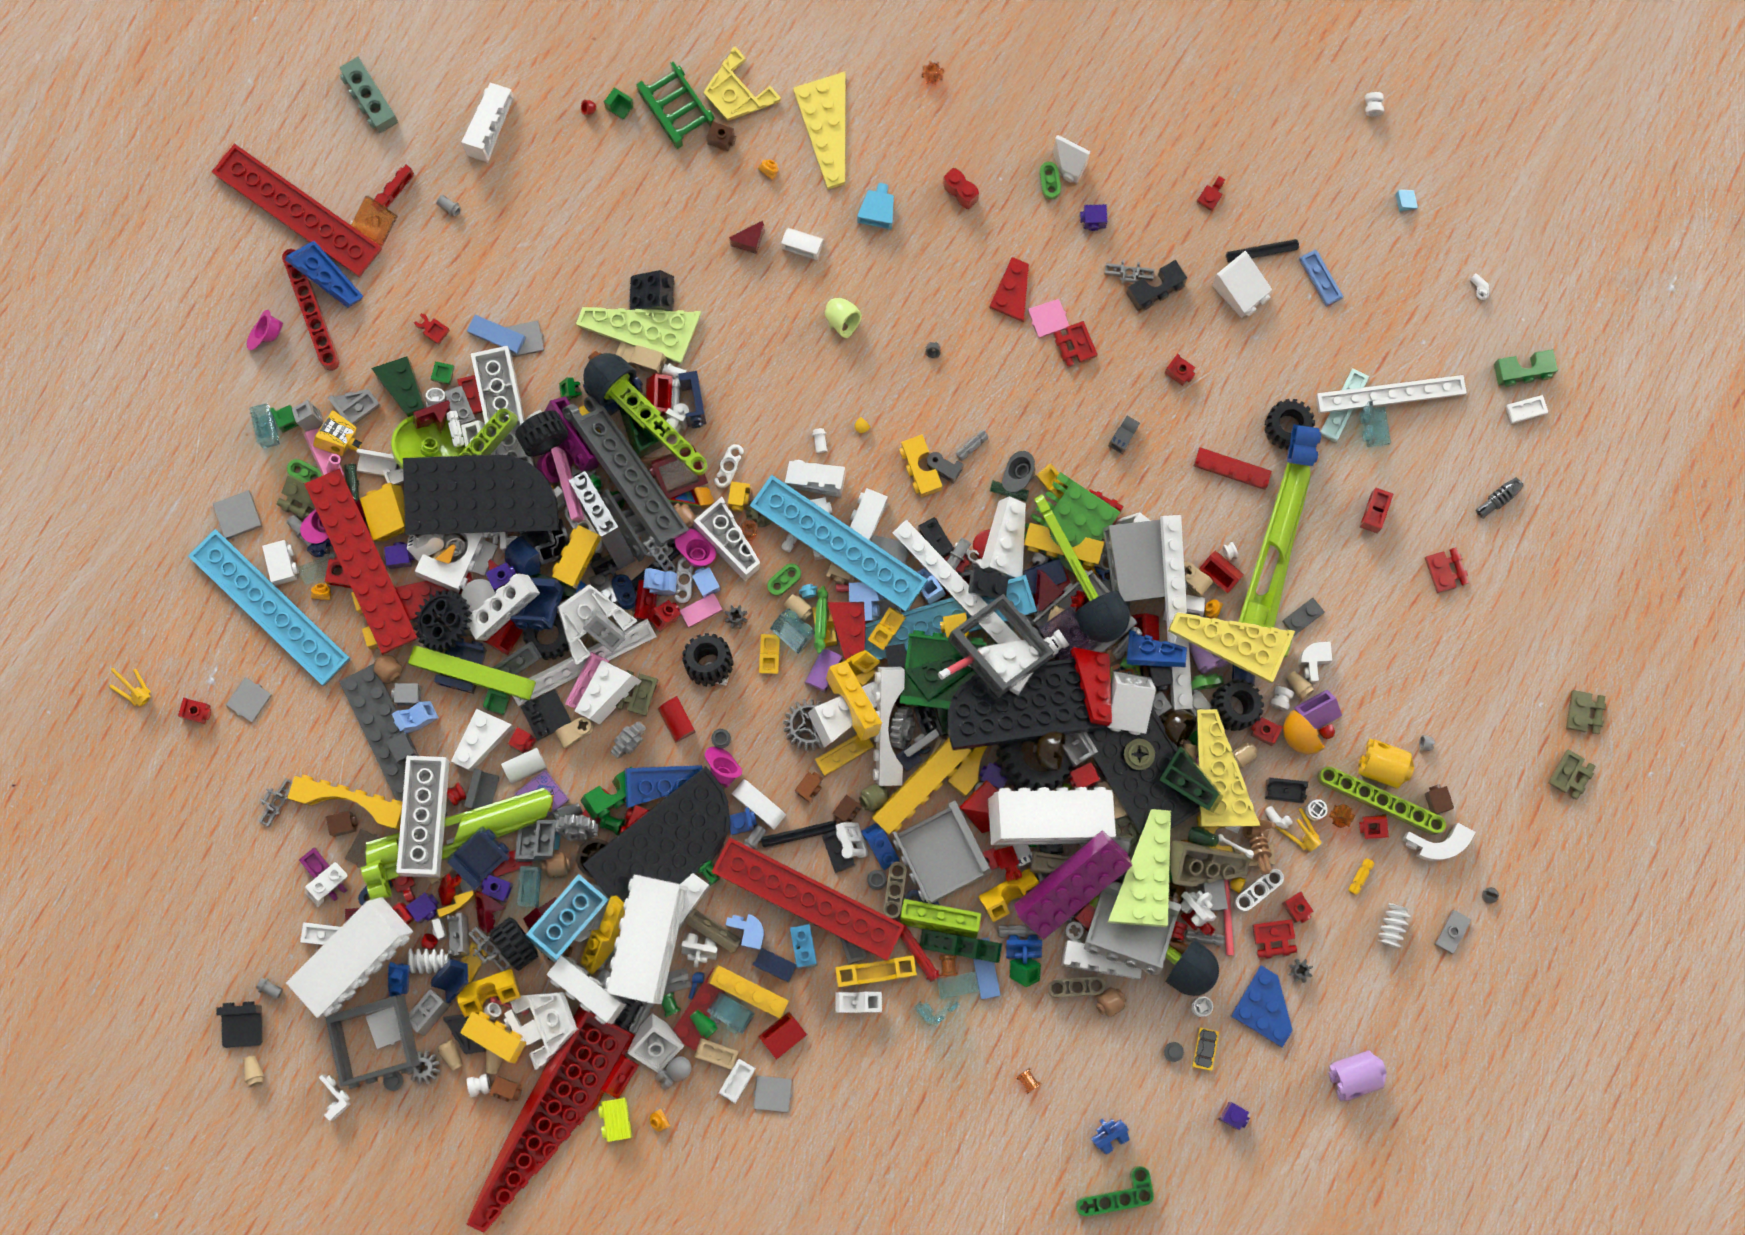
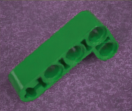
M1142 1166L1134 1167L1130 1172L1132 1188L1079 1198L1075 1204L1076 1211L1083 1216H1092L1150 1204L1154 1199L1149 1171ZM1138 1170H1143L1145 1173V1178L1142 1181H1137L1135 1178V1173ZM1142 1190H1147L1149 1193V1198L1146 1201L1139 1199V1193ZM1122 1194L1129 1196V1202L1126 1205H1122L1119 1201ZM1104 1197H1107L1110 1201V1205L1106 1209L1100 1207V1200ZM1092 1199H1095L1097 1211H1094L1095 1207L1087 1208V1212L1080 1209L1084 1201L1087 1204H1094Z

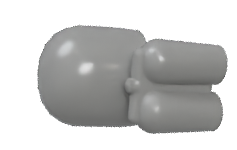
M675 1057L669 1062L666 1070L658 1072L655 1079L661 1082V1088L666 1090L672 1086L673 1081L680 1082L689 1076L692 1068L691 1063L685 1057Z

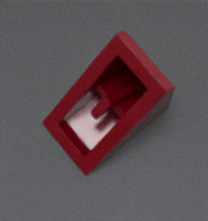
M763 221L730 236L731 246L757 254L765 231Z
M1037 569L1035 606L1038 611H1042L1062 592L1044 571Z

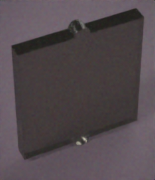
M360 829L345 859L356 864L357 868L366 866V842L379 839L378 835Z

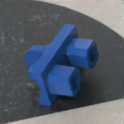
M1010 935L1009 940L1006 942V958H1022L1023 964H1027V958H1042V940H1039L1037 935H1029L1027 940H1020L1019 936Z
M389 963V997L408 994L409 965Z
M1103 1118L1099 1120L1102 1126L1096 1129L1098 1134L1091 1138L1096 1147L1101 1149L1105 1155L1113 1151L1114 1148L1110 1142L1117 1138L1120 1144L1130 1140L1127 1132L1129 1129L1121 1119L1117 1122H1114L1112 1119L1106 1123Z

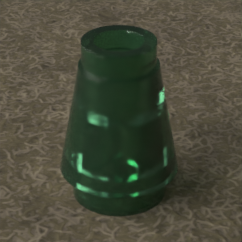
M1197 826L1190 829L1188 841L1197 845L1216 847L1219 842V836Z

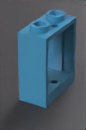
M810 924L791 927L790 932L797 969L817 966Z

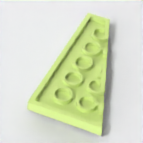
M583 307L576 326L619 342H625L633 346L639 345L662 352L667 359L682 364L702 313L701 311L684 312V310H625L624 308Z
M1151 809L1131 860L1133 866L1127 870L1107 923L1155 927L1168 926L1171 811Z

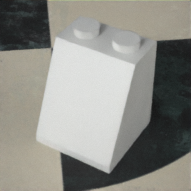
M1246 251L1217 273L1212 284L1213 288L1241 318L1245 315L1249 317L1257 310V305L1260 303L1263 305L1271 298L1269 295L1272 292V288Z
M1113 671L1111 679L1112 723L1107 726L1108 728L1117 732L1126 730L1135 735H1140V733L1146 734L1156 691L1150 677Z

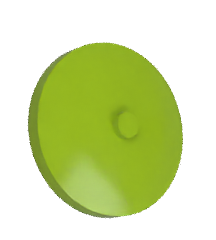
M412 415L396 427L392 435L391 450L396 463L403 469V458L458 456L465 449V444L459 448L453 446L452 439L454 438L451 437L448 425L450 421L446 422L442 433H440L434 423L427 427L416 429L413 424Z

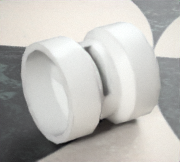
M1371 92L1365 95L1367 116H1380L1384 114V106L1382 105L1384 101L1383 93Z
M439 388L429 389L426 392V408L444 402V391Z
M447 534L444 538V548H448L453 543L456 545L453 556L461 555L465 550V543L457 534Z
M1059 629L1054 632L1053 636L1044 639L1054 651L1053 656L1058 654L1061 648L1069 646V643ZM1052 639H1054L1056 644L1059 646L1058 648L1056 647Z
M1276 686L1274 691L1276 696L1271 699L1270 706L1282 711H1288L1290 706L1289 700L1293 698L1294 692L1285 687Z
M1313 800L1306 806L1305 814L1308 819L1317 821L1327 814L1328 808L1324 801Z
M1207 997L1196 998L1191 1005L1192 1012L1198 1017L1208 1016L1213 1011V1003Z
M488 1074L480 1075L479 1078H467L470 1097L478 1096L481 1092L489 1094L491 1085Z

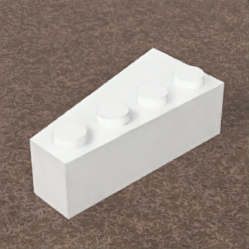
M490 83L488 88L484 90L483 99L462 140L467 156L485 162L489 161L514 97L511 89Z
M1010 496L999 500L980 568L985 569V572L1002 573L1001 576L1008 577V580L1023 576L1026 503Z
M720 497L694 520L693 528L714 546L716 552L744 581H747L759 570L760 561L744 537L741 528L737 525L731 511L726 506L723 497Z
M874 681L862 686L875 708L877 703L874 701V694L877 692L878 684H875ZM842 696L816 706L808 712L824 748L852 726L851 713Z
M1070 939V941L1067 940L1064 943L1061 966L1137 980L1141 978L1142 969L1130 968L1123 962L1110 961L1105 956L1099 954H1090L1087 950L1083 949L1084 943H1081V940Z
M560 956L547 973V976L551 978L550 982L557 988H564L566 990L565 994L572 1000H579L581 1002L580 1006L584 1010L594 1012L596 1014L595 1018L599 1022L613 1024L627 1004L616 995L607 993L608 989H603V984L598 979L592 976L588 977L589 972L577 965L578 962L573 958Z

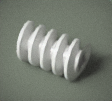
M1389 903L1388 908L1392 911L1385 912L1389 918L1383 919L1386 925L1380 928L1385 933H1379L1378 937L1382 940L1377 941L1391 947L1401 948L1397 940H1404V938L1399 933H1406L1402 925L1409 924L1404 918H1411V915L1407 913L1409 909Z
M409 949L408 965L413 974L417 972V969L420 974H423L425 969L427 974H431L433 969L435 974H437L450 959L448 953L445 955L443 949H441L439 955H437L436 949H433L431 954H429L428 949H425L424 954H421L420 949H417L416 954H413L412 949Z

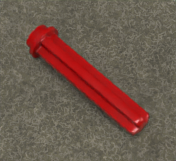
M905 925L900 938L926 974V980L933 982L940 977V971L936 970Z

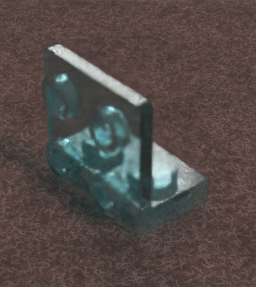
M1368 401L1359 415L1360 422L1364 425L1362 432L1363 441L1367 443V447L1390 445L1391 440L1385 407L1374 408L1373 401Z
M957 996L935 1016L932 1015L934 1010L927 1002L925 1004L920 1002L914 1009L929 1026L932 1024L936 1026L945 1018L943 1014L947 1010L951 1013L960 1005L958 1001L961 998Z

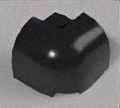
M562 518L559 519V530L526 531L520 534L523 539L539 552L540 567L561 559V552L564 546L569 544V537Z

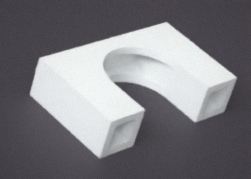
M459 533L466 539L468 544L467 551L461 559L448 564L422 554L416 567L415 575L459 594L460 589H464L468 579L466 576L468 571L472 572L476 562L473 560L476 554L480 555L482 551V540L484 537L487 538L489 533Z

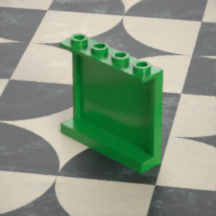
M913 630V633L908 634L905 669L919 667L928 662L932 663L959 652L942 633H933L932 636L925 635L924 631ZM971 638L970 642L976 649L987 645L986 642H983L982 638ZM975 670L971 671L929 702L905 673V684L900 697V704L948 710L957 689L977 673Z

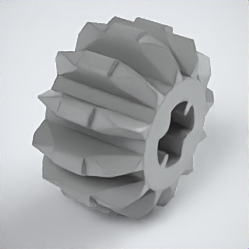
M418 1051L420 1065L426 1063L425 1066H428V1069L422 1073V1069H419L420 1066L413 1067V1071L407 1074L414 1073L411 1081H415L418 1078L417 1082L419 1085L423 1083V1080L426 1084H430V1078L433 1080L437 1079L433 1073H440L441 1071L440 1069H435V1066L441 1063L440 1061L433 1062L437 1057L435 1054L429 1057L430 1052L425 1051L423 1056L422 1052Z

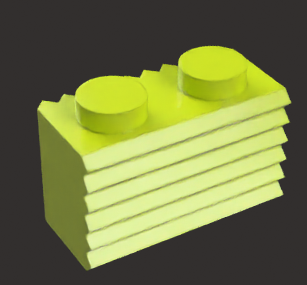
M627 1098L601 1102L602 1106H599V1116L604 1118L605 1126L601 1127L603 1138H607V1142L632 1138Z

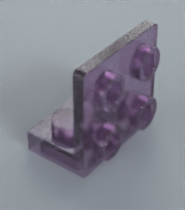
M1068 607L1039 627L1045 638L1053 636L1054 632L1059 629L1069 643L1068 647L1061 648L1058 654H1056L1060 660L1075 658L1071 654L1073 647L1087 650L1096 644L1094 640L1090 639L1083 632L1071 607ZM1052 639V641L1054 642V644H1055L1056 647L1058 648L1059 646L1056 644V642L1054 641V639Z

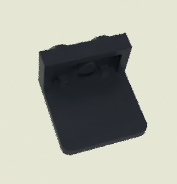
M662 270L633 275L630 279V310L657 308L659 310L673 311L674 276Z
M973 568V570L965 569L964 572L958 573L963 579L970 580L969 594L997 599L1002 594L1006 596L1008 577L1001 576L1002 573L991 571L987 573L983 568Z
M255 1001L242 1002V1006H235V1003H223V1007H216V1015L221 1016L222 1046L224 1048L260 1046L262 1044L261 1005H255Z

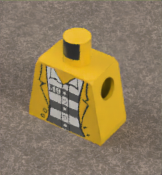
M332 410L315 435L313 446L343 456L348 448L357 452V449L362 447L363 442L355 439L356 426Z

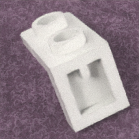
M334 862L305 886V894L319 907L324 903V897L343 882L348 875Z
M321 1075L319 1077L321 1081L339 1100L338 1103L335 1101L327 1107L328 1112L324 1115L329 1121H334L351 1105L348 1101L350 1097L344 1090L339 1091L335 1086L337 1082L332 1076Z

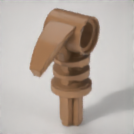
M1259 820L1261 826H1243V836L1251 839L1250 846H1252L1251 850L1254 853L1252 858L1258 861L1261 874L1266 875L1272 872L1269 863L1272 852L1269 849L1267 837L1269 829L1275 828L1276 823Z

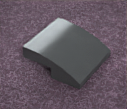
M537 820V823L518 830L515 853L516 862H531L553 858L556 820Z

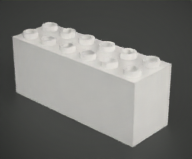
M1066 787L1057 788L1056 791H1049V788H1038L1037 791H1030V788H1020L1018 791H1011V788H1002L988 798L991 845L1086 844L1102 830L1112 839L1116 837L1113 791L1106 790L1105 787H1096L1094 790L1079 787L1075 788L1074 791H1068Z
M634 875L628 885L630 894L624 903L625 916L621 918L619 924L621 933L615 942V949L617 950L615 957L612 958L610 963L612 972L611 977L607 978L606 989H608L607 993L662 1004L688 887Z
M383 897L369 900L286 984L317 1018L324 1015L327 1017L331 1013L335 1014L343 1007L342 1003L345 1000H350L356 994L355 990L359 986H364L370 980L368 977L372 973H377L383 967L382 963L386 959H391L397 953L395 950L399 946H404L410 940L409 936L413 931Z

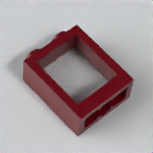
M687 448L680 451L682 457H688L691 454V451ZM673 453L650 461L652 467L649 469L652 477H657L658 486L668 499L708 483L705 473L696 477L685 466V463L681 462ZM700 461L694 463V469H703Z

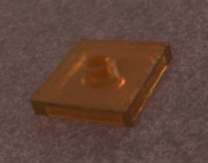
M365 196L351 226L383 247L398 216L370 196Z

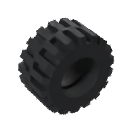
M1285 399L1284 402L1279 401L1270 410L1264 425H1266L1265 433H1268L1267 438L1268 440H1273L1272 444L1274 446L1277 443L1279 445L1278 448L1283 449V447H1286V450L1290 446L1291 433L1286 432L1281 427V417L1290 416L1295 418L1299 425L1314 427V413L1309 412L1311 409L1309 406H1303L1305 404L1303 401L1297 403L1298 399H1293L1292 401Z
M553 410L544 411L528 418L515 432V436L522 449L529 457L540 456L550 452L552 448L562 444L569 434L559 414Z
M559 613L556 614L553 623L558 628L559 635L551 644L544 645L539 643L537 640L539 630L527 628L522 631L525 645L532 641L544 660H549V658L555 660L557 656L562 657L565 651L568 652L570 649Z
M705 633V636L701 637L700 634L697 635V639L692 638L690 644L685 645L686 650H683L682 653L683 664L690 679L694 680L696 684L702 683L705 687L708 684L715 686L716 682L720 684L723 682V678L727 679L729 677L728 673H731L733 670V657L727 642H724L722 637L718 638L716 634L710 636L709 633ZM706 655L718 656L712 664H698L700 659Z
M1235 679L1219 687L1213 693V699L1210 701L1213 707L1210 709H1217L1224 729L1228 730L1231 728V731H1240L1255 724L1260 719L1259 716L1263 714L1261 708L1264 707V702H1261L1263 696L1258 694L1260 690L1254 688L1253 683L1247 684V680L1240 681ZM1232 696L1241 701L1243 705L1242 715L1233 709L1231 705Z
M508 917L490 931V936L508 963L514 969L520 971L538 957V952L535 946L526 939V933L513 918Z

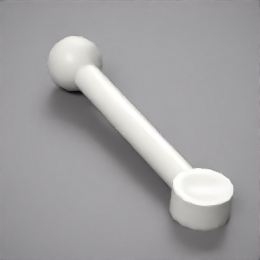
M1222 834L1217 835V841L1225 842L1245 853L1249 858L1254 856L1252 850H1246L1225 839Z

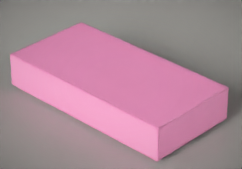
M712 593L680 610V613L688 628L723 610L716 596Z

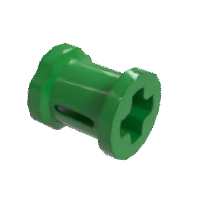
M609 813L602 818L600 828L611 830L618 836L621 826L625 824V820L610 816Z
M711 860L698 870L709 881L708 884L710 886L721 878L712 873L714 866Z
M673 992L663 996L661 1005L665 1011V1018L681 1011V1008L677 1006L673 998Z

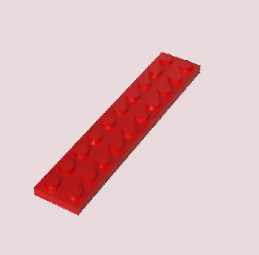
M235 143L212 170L213 175L308 242L315 241L329 257L359 278L382 250L380 245Z
M340 468L304 483L381 654H386L417 640L415 631Z
M730 837L712 870L713 874L885 961H888L905 926Z

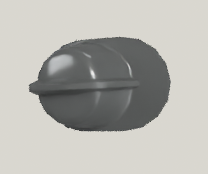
M1018 451L1010 457L1002 477V485L1006 491L1018 492L1025 488L1034 478L1036 471L1035 460L1029 452Z

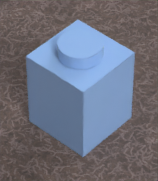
M702 567L694 572L693 580L703 598L721 591L709 567L706 569Z

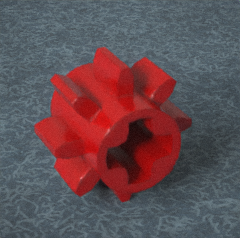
M1077 590L1076 595L1070 597L1072 599L1070 607H1075V612L1090 602L1084 591Z

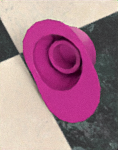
M268 309L262 312L258 322L248 336L247 348L249 350L256 349L261 342L274 341L282 329V321L272 317Z
M560 444L558 447L565 450L568 463L571 468L573 465V458L571 457L569 452L566 451L564 445ZM552 451L539 458L537 468L545 475L548 481L555 483L560 481Z
M314 509L302 522L300 532L305 541L318 544L324 542L329 537L316 509Z
M688 528L687 533L675 538L676 548L691 566L705 567L714 561L716 550L701 533Z
M710 747L705 751L706 761L711 767L710 772L725 788L729 787L735 778L742 775L741 767L728 751L717 747Z

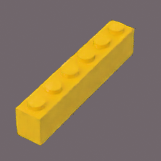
M948 737L888 798L883 807L872 815V819L888 834L892 831L897 832L902 826L901 822L905 818H911L916 812L915 808L919 804L923 805L930 798L928 795L933 790L937 791L943 785L942 780L946 776L951 777L957 770L955 767L960 762L963 764L969 759L971 749L952 751Z

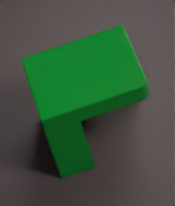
M615 87L604 101L605 109L623 120L634 107L633 99Z
M291 405L276 410L274 407L270 408L278 428L283 433L299 426L295 421Z
M489 688L483 708L487 711L505 715L510 696Z
M1022 958L1010 961V978L1024 987L1040 981L1041 964L1031 958H1027V964H1023Z

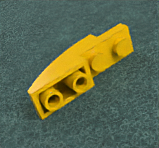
M610 896L599 929L591 931L580 964L590 974H594L606 961L615 948L617 937H620L621 929H619L621 918H624L626 910H624V902L618 896Z

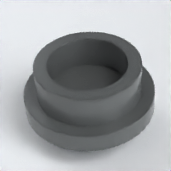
M717 729L713 732L711 740L717 748H725L729 745L731 736L727 730Z
M874 870L869 873L867 882L872 889L879 890L886 885L887 878L884 872Z
M1177 1042L1168 1043L1164 1048V1056L1171 1062L1180 1061L1184 1055L1183 1047Z
M396 1072L395 1077L383 1079L386 1089L396 1091L402 1087L404 1079L400 1072Z

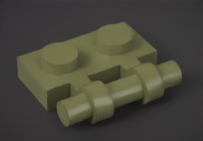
M289 475L281 492L288 496L287 500L279 498L277 505L282 507V510L286 512L291 511L297 514V517L305 519L310 514L308 512L310 507L315 509L314 504L304 485L306 482ZM295 500L303 503L301 508L294 505Z
M627 670V673L634 675V672ZM639 673L638 679L641 682L639 685L634 686L632 697L622 698L616 704V708L623 709L624 703H630L628 711L647 717L658 679Z
M1571 691L1566 729L1586 732L1589 725L1593 726V734H1600L1601 727L1604 724L1602 717L1603 710H1606V696L1598 695L1597 702H1593L1591 693ZM1590 708L1596 709L1594 719L1589 718Z
M1568 749L1565 751L1548 784L1564 793L1569 788H1572L1571 797L1578 800L1580 794H1583L1586 789V783L1593 777V771L1596 766L1588 763L1586 768L1583 767L1582 764L1585 759ZM1577 773H1580L1582 776L1578 783L1573 781Z

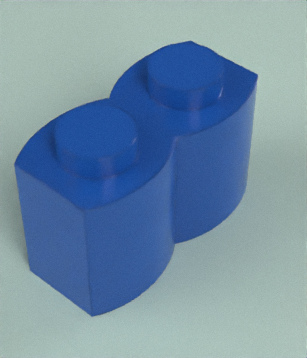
M1293 425L1287 462L1313 466L1314 462H1317L1318 451H1316V447L1321 441L1319 428Z

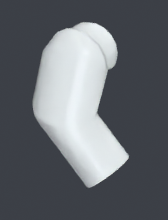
M1273 806L1268 807L1264 811L1270 821L1275 822L1276 826L1287 829L1293 823L1289 816H1284L1283 819L1279 817Z

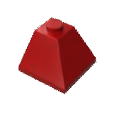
M987 780L959 807L981 833L990 831L988 798L994 795L995 792H998Z

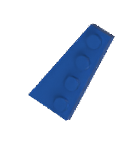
M315 241L286 256L285 260L347 308L362 300L363 295Z
M702 765L625 768L626 807H632L653 799L668 796L701 770Z

